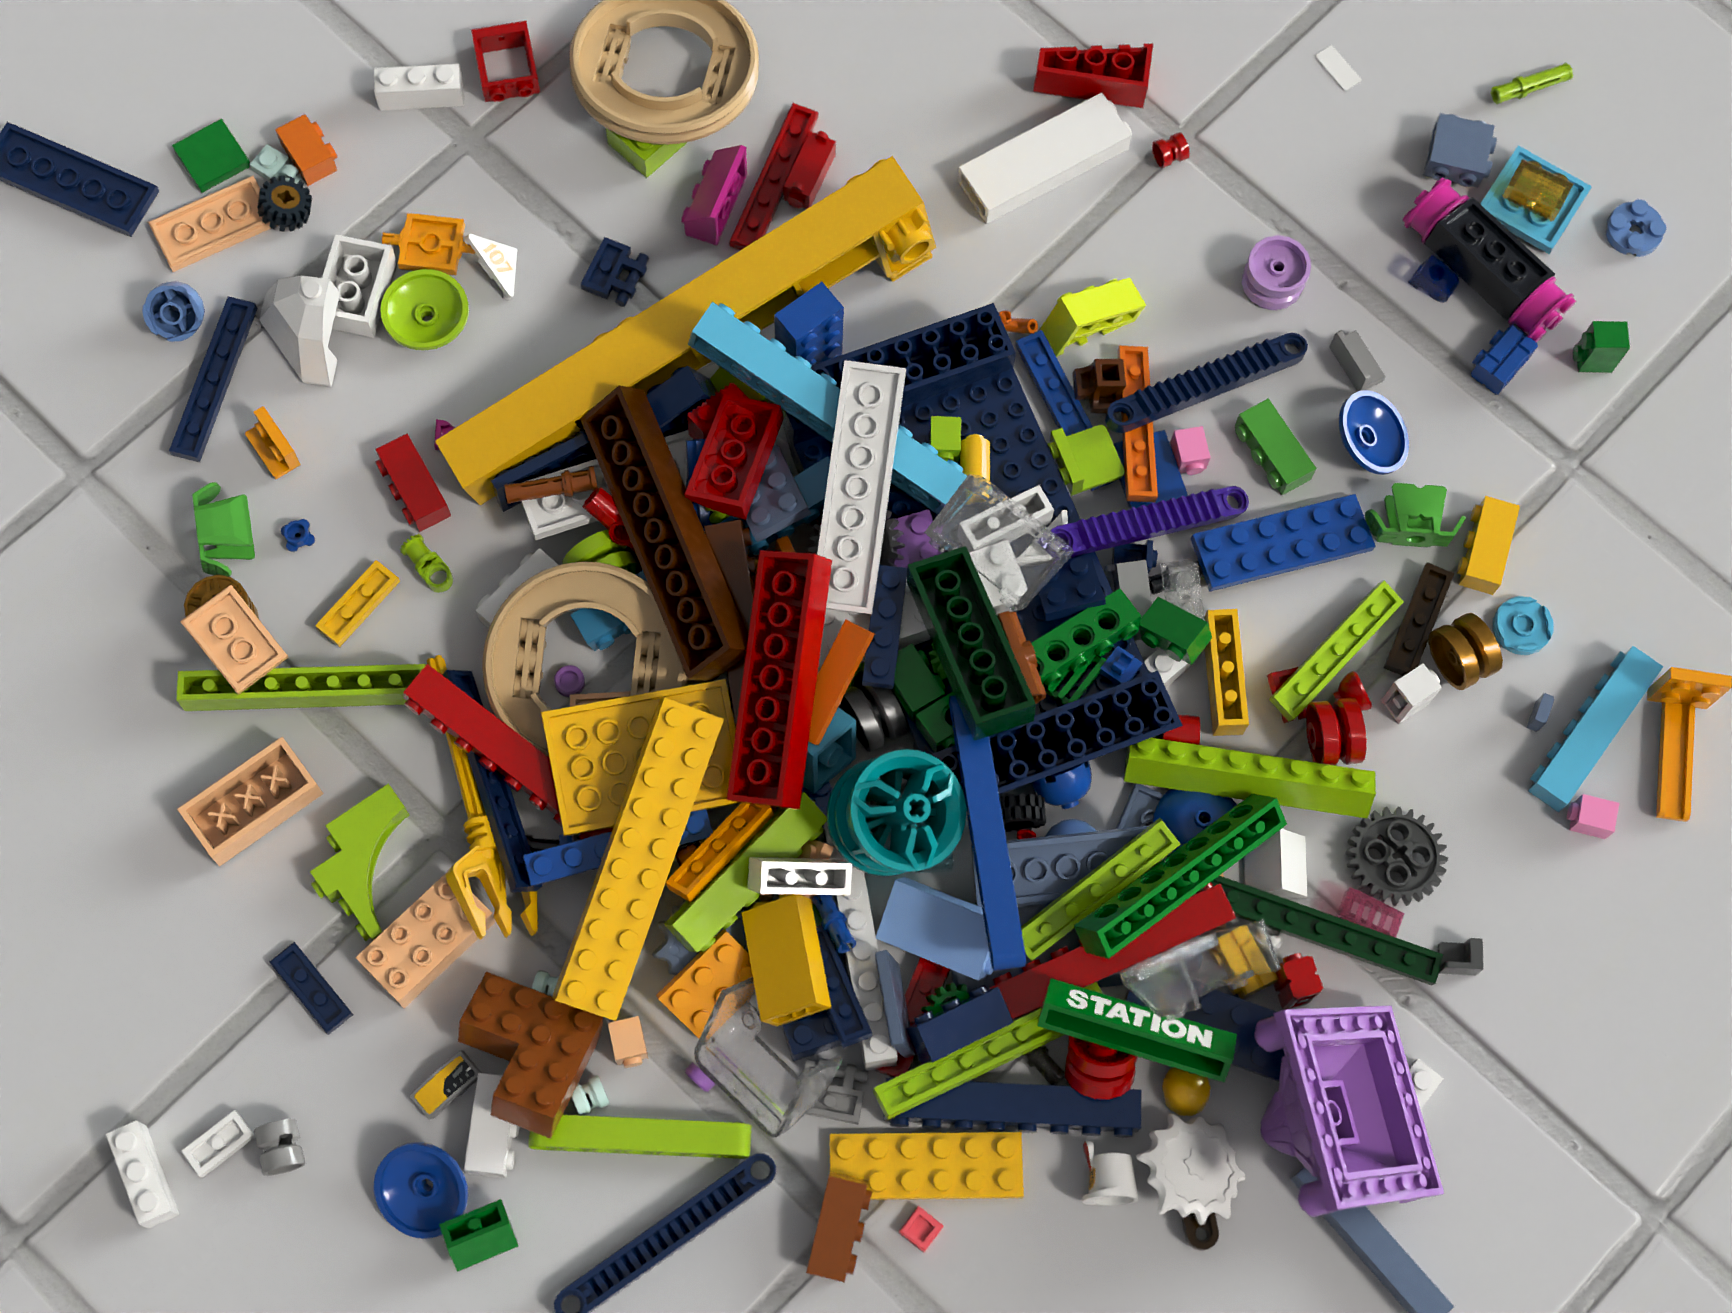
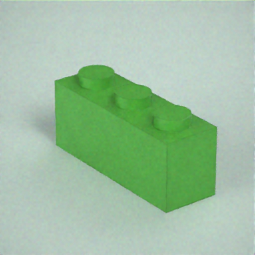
M1269 398L1239 414L1235 423V432L1242 442H1246L1251 450L1253 460L1257 465L1263 467L1267 473L1268 482L1274 489H1278L1280 494L1284 495L1312 479L1317 469Z

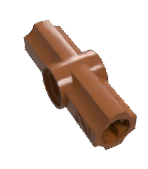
M1005 611L997 615L1037 704L1046 698V692L1036 668L1037 659L1034 648L1030 641H1026L1016 612Z

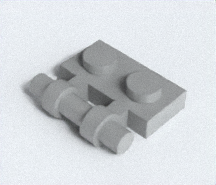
M819 1058V1061L806 1059L804 1071L816 1073L815 1081L802 1079L796 1112L858 1125L865 1091L852 1089L854 1081L867 1083L869 1071L856 1069L857 1065L847 1064V1067L829 1063L828 1059ZM826 1075L844 1079L843 1087L825 1084Z

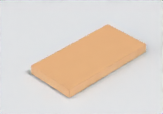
M254 176L148 222L173 272L271 229L270 221L265 224L262 221L263 216L259 217L257 207L260 187Z

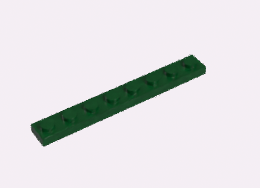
M1218 876L1211 881L1213 886L1221 883L1229 903L1238 918L1429 985L1436 984L1444 954L1222 876Z

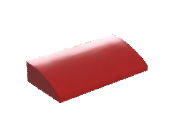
M723 394L685 491V498L712 510L746 519L784 420L781 405Z

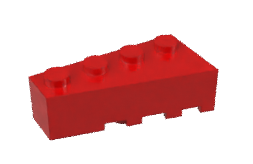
M1153 43L1143 44V47L1131 48L1130 44L1119 45L1118 48L1102 49V45L1091 46L1088 50H1078L1077 47L1040 48L1033 92L1085 100L1102 92L1105 98L1112 101L1113 104L1143 108L1149 84Z

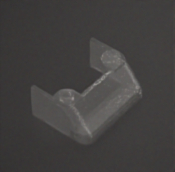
M1264 920L1194 937L1130 966L1119 973L1123 984L1158 1017L1165 1016L1167 1021H1171L1184 1016L1185 1012L1201 1008L1198 998L1217 988L1229 985L1230 990L1238 989L1248 985V978L1258 974L1277 971L1281 967Z
M753 977L721 991L695 1047L694 1057L699 1068L765 1134L770 1137H778L787 1132L826 1094L843 1059L838 1055L816 1067L804 1069L798 1076L758 1037L762 1028L759 1011L749 1002L755 991Z

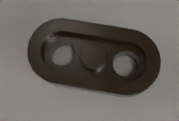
M1214 1212L1207 1217L1203 1225L1198 1223L1194 1213L1181 1217L1186 1241L1193 1249L1204 1251L1216 1244L1219 1238V1230ZM1198 1228L1206 1232L1204 1240H1199L1196 1237L1195 1232Z

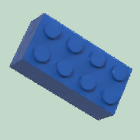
M820 282L774 314L775 339L786 347L785 352L794 358L800 356L811 365L842 355L844 307L824 283Z

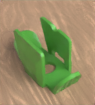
M212 482L192 494L200 560L203 572L213 576L223 575L230 577L232 571L224 564L212 559L252 560L255 558L247 496L242 494L209 503L221 490V486L217 482ZM204 545H216V548L205 551Z
M1394 483L1392 485L1393 495H1387L1384 499L1389 528L1384 525L1375 510L1370 509L1365 512V520L1377 542L1414 547H1448L1466 517L1462 515L1452 532L1440 531L1447 489L1444 486L1425 485L1422 488H1418L1414 484Z

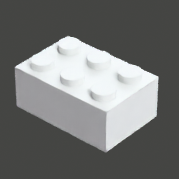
M335 234L322 278L330 279L340 292L332 330L374 338L381 316V302L386 290L390 286L397 264L391 245Z

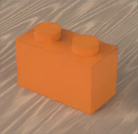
M306 114L275 129L280 144L296 169H298L307 186L338 171L334 159L338 158L335 150L330 143L324 144L321 139L324 135L316 121L311 123Z

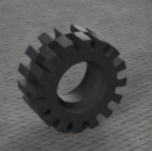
M1020 793L1019 795L1009 794L1007 797L999 796L1006 832H1011L1012 830L1018 832L1024 829L1032 830V828L1037 829L1046 824L1044 797L1040 795L1034 796V794L1025 795V793Z

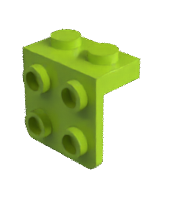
M1097 425L1069 436L1065 435L1062 427L1051 431L1050 442L1047 445L1053 459L1057 461L1060 468L1058 470L1071 496L1115 481L1124 476V467L1106 426Z

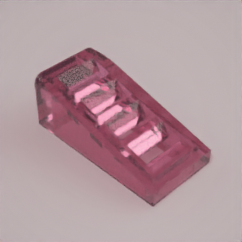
M1348 887L1336 917L1396 937L1405 913L1359 890ZM1354 902L1359 903L1356 914L1350 912ZM1365 906L1370 908L1366 920L1361 918ZM1376 911L1381 912L1378 925L1372 923ZM1387 916L1393 917L1389 931L1383 929Z

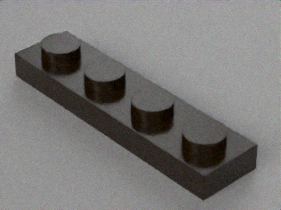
M1426 562L1383 667L1384 669L1404 676L1418 667L1427 645L1429 634L1433 630L1455 573Z

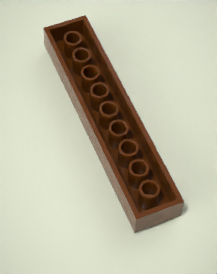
M619 385L580 420L688 680L713 681L746 656L748 633L691 500L685 498L686 487L645 391Z

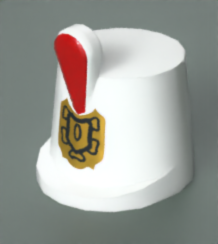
M1085 1141L1083 1150L1089 1166L1088 1194L1082 1197V1203L1097 1206H1118L1137 1202L1138 1194L1132 1157L1124 1153L1094 1155L1093 1141Z

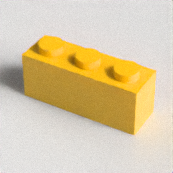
M1485 496L1480 505H1474L1470 516V521L1474 522L1473 529L1467 532L1463 547L1468 548L1466 557L1462 556L1457 568V574H1461L1460 586L1491 595L1500 587L1519 513V505Z

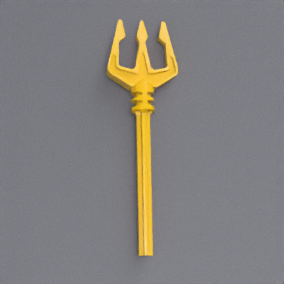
M436 655L434 658L427 659V664L441 675L447 670L442 655ZM446 731L445 734L468 817L463 827L465 833L468 834L466 837L467 842L471 844L469 846L470 851L446 872V880L477 938L481 940L486 935L485 912L475 906L468 878L473 876L479 878L495 909L494 919L503 935L507 938L512 933V911L506 904V875L467 754L454 743L456 738ZM537 891L521 892L526 908L520 916L529 934L533 936L538 931Z

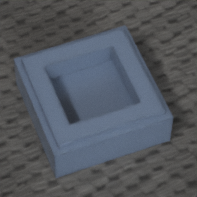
M1543 693L1535 702L1527 725L1528 729L1537 732L1547 723L1555 700L1554 696Z

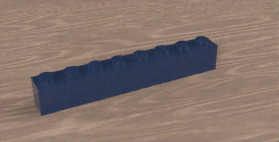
M886 1078V1079H885V1082H887V1081H889V1080H891V1079H893V1078ZM968 1081L887 1120L883 1112V1121H890V1126L909 1127V1122H921L923 1128L931 1129L941 1128L942 1123L954 1124V1129L972 1130L973 1125H985L987 1131L995 1132L1005 1131V1126L1018 1127V1132L1036 1133L1037 1128H1050L1051 1134L1060 1135L1069 1134V1129L1082 1130V1135L1100 1136L1101 1131H1114L1113 1136L1133 1137V1132L1137 1133L1141 1129L1142 1090L1130 1089L1122 1096L1112 1099H1094L1080 1094L1071 1086Z

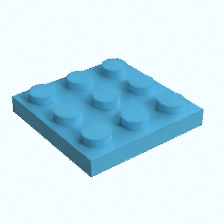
M1518 145L1484 197L1481 205L1512 234L1550 254L1592 186Z

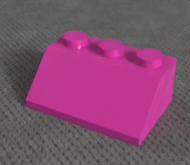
M743 145L715 150L711 160H706L702 170V176L704 177L701 184L696 183L693 189L691 207H686L682 215L681 222L684 223L686 236L716 246L718 245L747 177L746 146Z

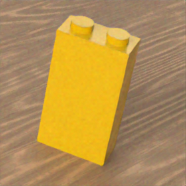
M781 894L777 900L758 902L752 905V909L741 912L761 1022L779 1026L832 1008L811 899L800 894Z

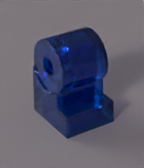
M1432 254L1418 267L1408 283L1416 289L1421 287L1431 298L1438 302H1447L1460 281L1452 270Z

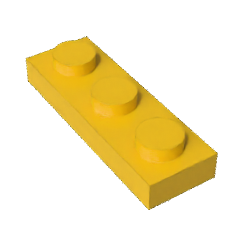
M375 560L315 625L316 629L340 648L400 582L399 577Z

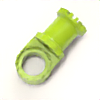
M421 534L410 536L411 540L407 538L408 542H403L404 545L401 546L400 552L412 560L415 564V570L432 591L438 593L447 591L452 586L453 575L446 563L436 552H431L425 545ZM437 571H443L447 574L446 580L441 584L431 582V576Z

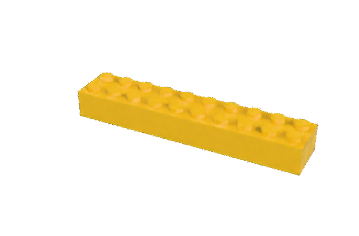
M665 697L659 699L552 996L555 1001L613 1021L617 1020L724 719Z

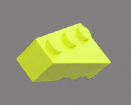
M1130 277L1119 281L1118 279H1112L1102 286L1095 287L1092 285L1081 292L1074 294L1068 292L1060 296L1040 330L1043 331L1057 357L1064 354L1063 350L1066 346L1075 342L1079 346L1088 343L1086 337L1099 331L1105 335L1134 322L1146 304Z

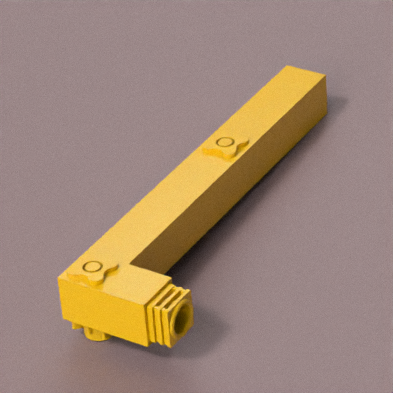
M893 156L888 159L879 160L865 173L850 178L845 186L634 317L625 318L613 330L598 335L588 346L438 438L435 442L462 488L479 505H482L496 496L491 480L495 479L498 473L506 469L512 470L522 465V462L528 457L539 456L547 452L552 445L574 438L579 431L584 429L580 419L619 385L643 389L647 395V391L651 387L668 380L676 369L688 365L697 371L712 362L688 345L692 330L712 302L717 305L722 303L735 312L734 317L743 323L745 321L753 323L761 331L774 323V314L820 282H823L829 289L874 260L877 261L886 277L894 282L933 257L931 251L936 248L924 202Z

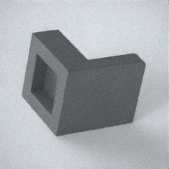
M1470 938L1465 943L1440 942L1438 944V953L1444 954L1438 974L1476 976L1484 970L1483 939Z

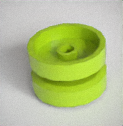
M608 529L597 532L576 544L567 552L562 560V564L598 562L623 568L633 574H637L640 571V564L633 553L626 551L627 546L614 543L610 539Z

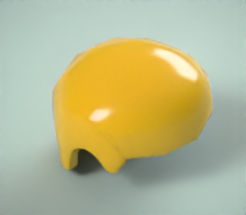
M1174 1067L1170 1068L1163 1079L1162 1090L1165 1104L1171 1111L1179 1116H1193L1203 1111L1209 1101L1211 1087L1207 1077Z

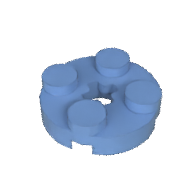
M1637 199L1634 202L1623 203L1614 209L1607 221L1606 237L1611 246L1618 252L1625 255L1627 253L1637 254L1635 257H1642L1652 253L1658 247L1667 228L1660 214L1654 208L1649 206L1646 201ZM1637 225L1640 228L1641 234L1637 231L1632 233L1630 231L1631 226Z

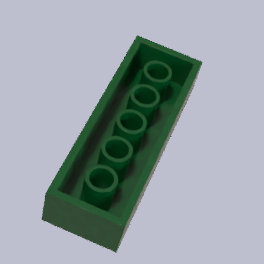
M960 547L907 564V585L974 741L1034 721L1035 700L967 547Z

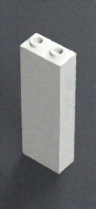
M1101 92L959 166L957 181L985 223L988 224L1129 149L1132 131L1130 126L1125 121L1122 122L1117 115L1113 102L1107 100Z

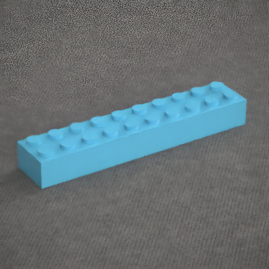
M712 302L692 330L688 345L774 404L781 405V408L833 443L840 388L836 386L837 382L825 373L819 375L810 369L811 364L800 356L794 358L785 352L786 347L776 339L771 338L768 340L759 334L761 332L760 329L749 321L743 323L734 317L735 312L722 303L717 305ZM899 425L891 483L938 515L949 505L967 478V475L962 472L963 468L958 463L950 459L945 461L937 455L938 451L933 446L925 442L920 444L912 438L913 434L908 429Z

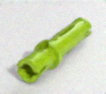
M1566 62L1526 77H1515L1511 82L1492 87V100L1494 103L1500 104L1516 97L1521 99L1527 97L1528 93L1560 82L1569 81L1573 78L1572 67Z

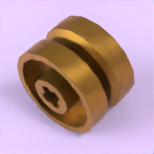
M1466 613L1454 619L1451 625H1443L1429 634L1428 644L1433 660L1442 676L1457 690H1464L1476 684L1479 677L1487 678L1499 672L1502 668L1503 659L1495 636L1487 624L1474 613Z

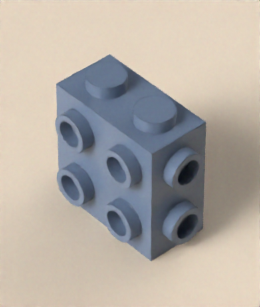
M1440 113L1433 126L1424 175L1430 176L1435 180L1444 178L1465 187L1473 186L1478 188L1483 178H1488L1491 172L1492 162L1488 161L1489 154H1493L1497 143V138L1493 137L1495 126L1480 120L1473 121L1460 118L1454 114Z

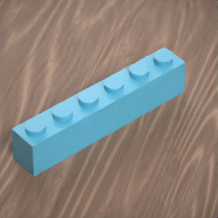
M1632 646L1626 653L1620 651L1610 664L1614 668L1611 674L1608 676L1604 673L1594 688L1598 692L1594 698L1588 696L1578 709L1582 713L1577 721L1572 719L1562 733L1566 735V738L1561 744L1556 742L1546 756L1550 759L1547 765L1544 767L1540 764L1530 777V780L1534 783L1528 791L1558 813L1568 805L1664 667L1635 646Z

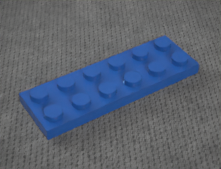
M1356 494L1194 533L1190 538L1209 592L1370 552L1376 547Z

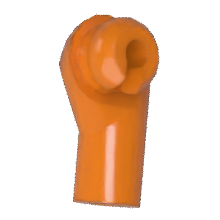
M1008 310L998 312L1008 332L1033 334L1038 329V323L1035 319L1011 318V313Z

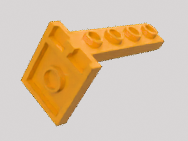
M1671 667L1648 688L1647 701L1662 703L1656 818L1687 822L1690 819L1695 708L1708 709L1732 688V676Z

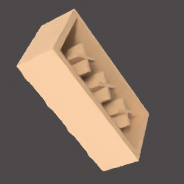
M281 737L177 810L210 857L220 867L324 793L285 739Z
M445 873L355 958L403 1008H406L478 938L452 892ZM472 893L475 906L485 912V927L487 931L496 922L494 915Z

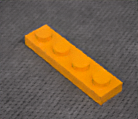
M741 803L666 881L668 889L691 903L774 816L771 807Z

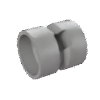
M295 1119L274 1121L254 1129L257 1148L264 1152L259 1157L264 1176L290 1172L305 1165L302 1147L296 1145V1141L300 1136Z

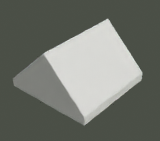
M1280 829L1244 856V884L1279 897L1307 898L1305 836Z

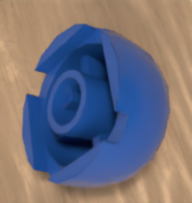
M1087 761L1031 782L1036 795L1044 797L1045 803L1049 805H1061L1062 809L1075 807L1079 804V799L1083 798L1090 789L1092 781L1090 763Z

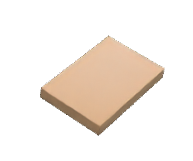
M232 585L225 588L180 621L238 695L289 658Z

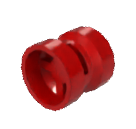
M1180 132L1171 135L1168 140L1160 139L1152 143L1153 155L1160 168L1170 166L1175 160L1181 162L1190 156L1188 143Z

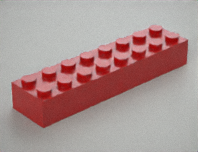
M760 550L726 800L800 810L832 567L831 559L813 553Z

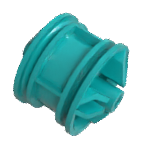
M911 749L892 751L877 758L864 760L849 768L834 785L827 806L828 830L837 851L847 862L852 863L853 867L875 876L899 875L905 872L925 870L939 864L952 853L959 843L966 823L965 797L956 776L938 758L928 753ZM902 778H904L908 782L900 797ZM875 801L877 804L868 806L866 802ZM924 822L926 825L918 827L916 823ZM892 829L891 844L889 851L888 849L884 848V845Z

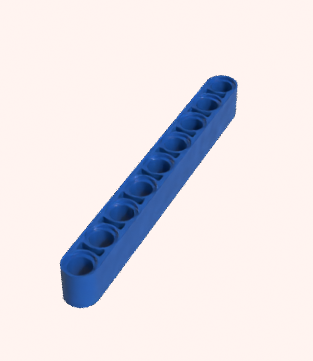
M955 695L949 696L950 716L962 789L966 802V814L991 966L993 971L1026 967L1025 948L989 736L974 741Z

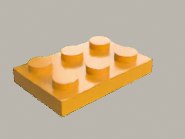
M726 929L714 937L716 939L715 942L706 951H700L656 995L658 1000L700 1040L714 1029L755 988L749 953Z

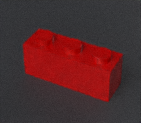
M408 433L375 449L379 457L375 464L382 477L389 476L392 484L388 485L394 499L396 501L400 499L403 501L405 508L401 509L409 525L415 523L417 529L421 532L451 517L447 503Z

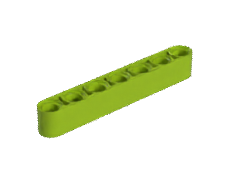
M562 1115L551 1139L529 1131L528 1148L551 1151L748 1159L751 1151L752 1125L735 1122Z

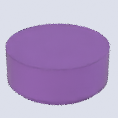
M567 665L561 667L556 672L554 684L556 690L562 696L570 697L571 694H580L583 691L585 678L578 667Z
M694 1062L685 1069V1073L703 1091L709 1092L715 1085V1082Z

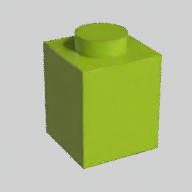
M931 416L929 444L938 451L937 455L945 461L950 459L954 462H959L961 452V417Z

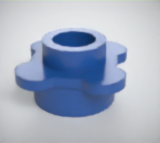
M307 520L292 521L282 527L281 534L287 540L286 548L289 551L295 552L299 547L305 545L312 546L314 544L315 537L310 534V523ZM297 533L301 534L299 538L295 537Z

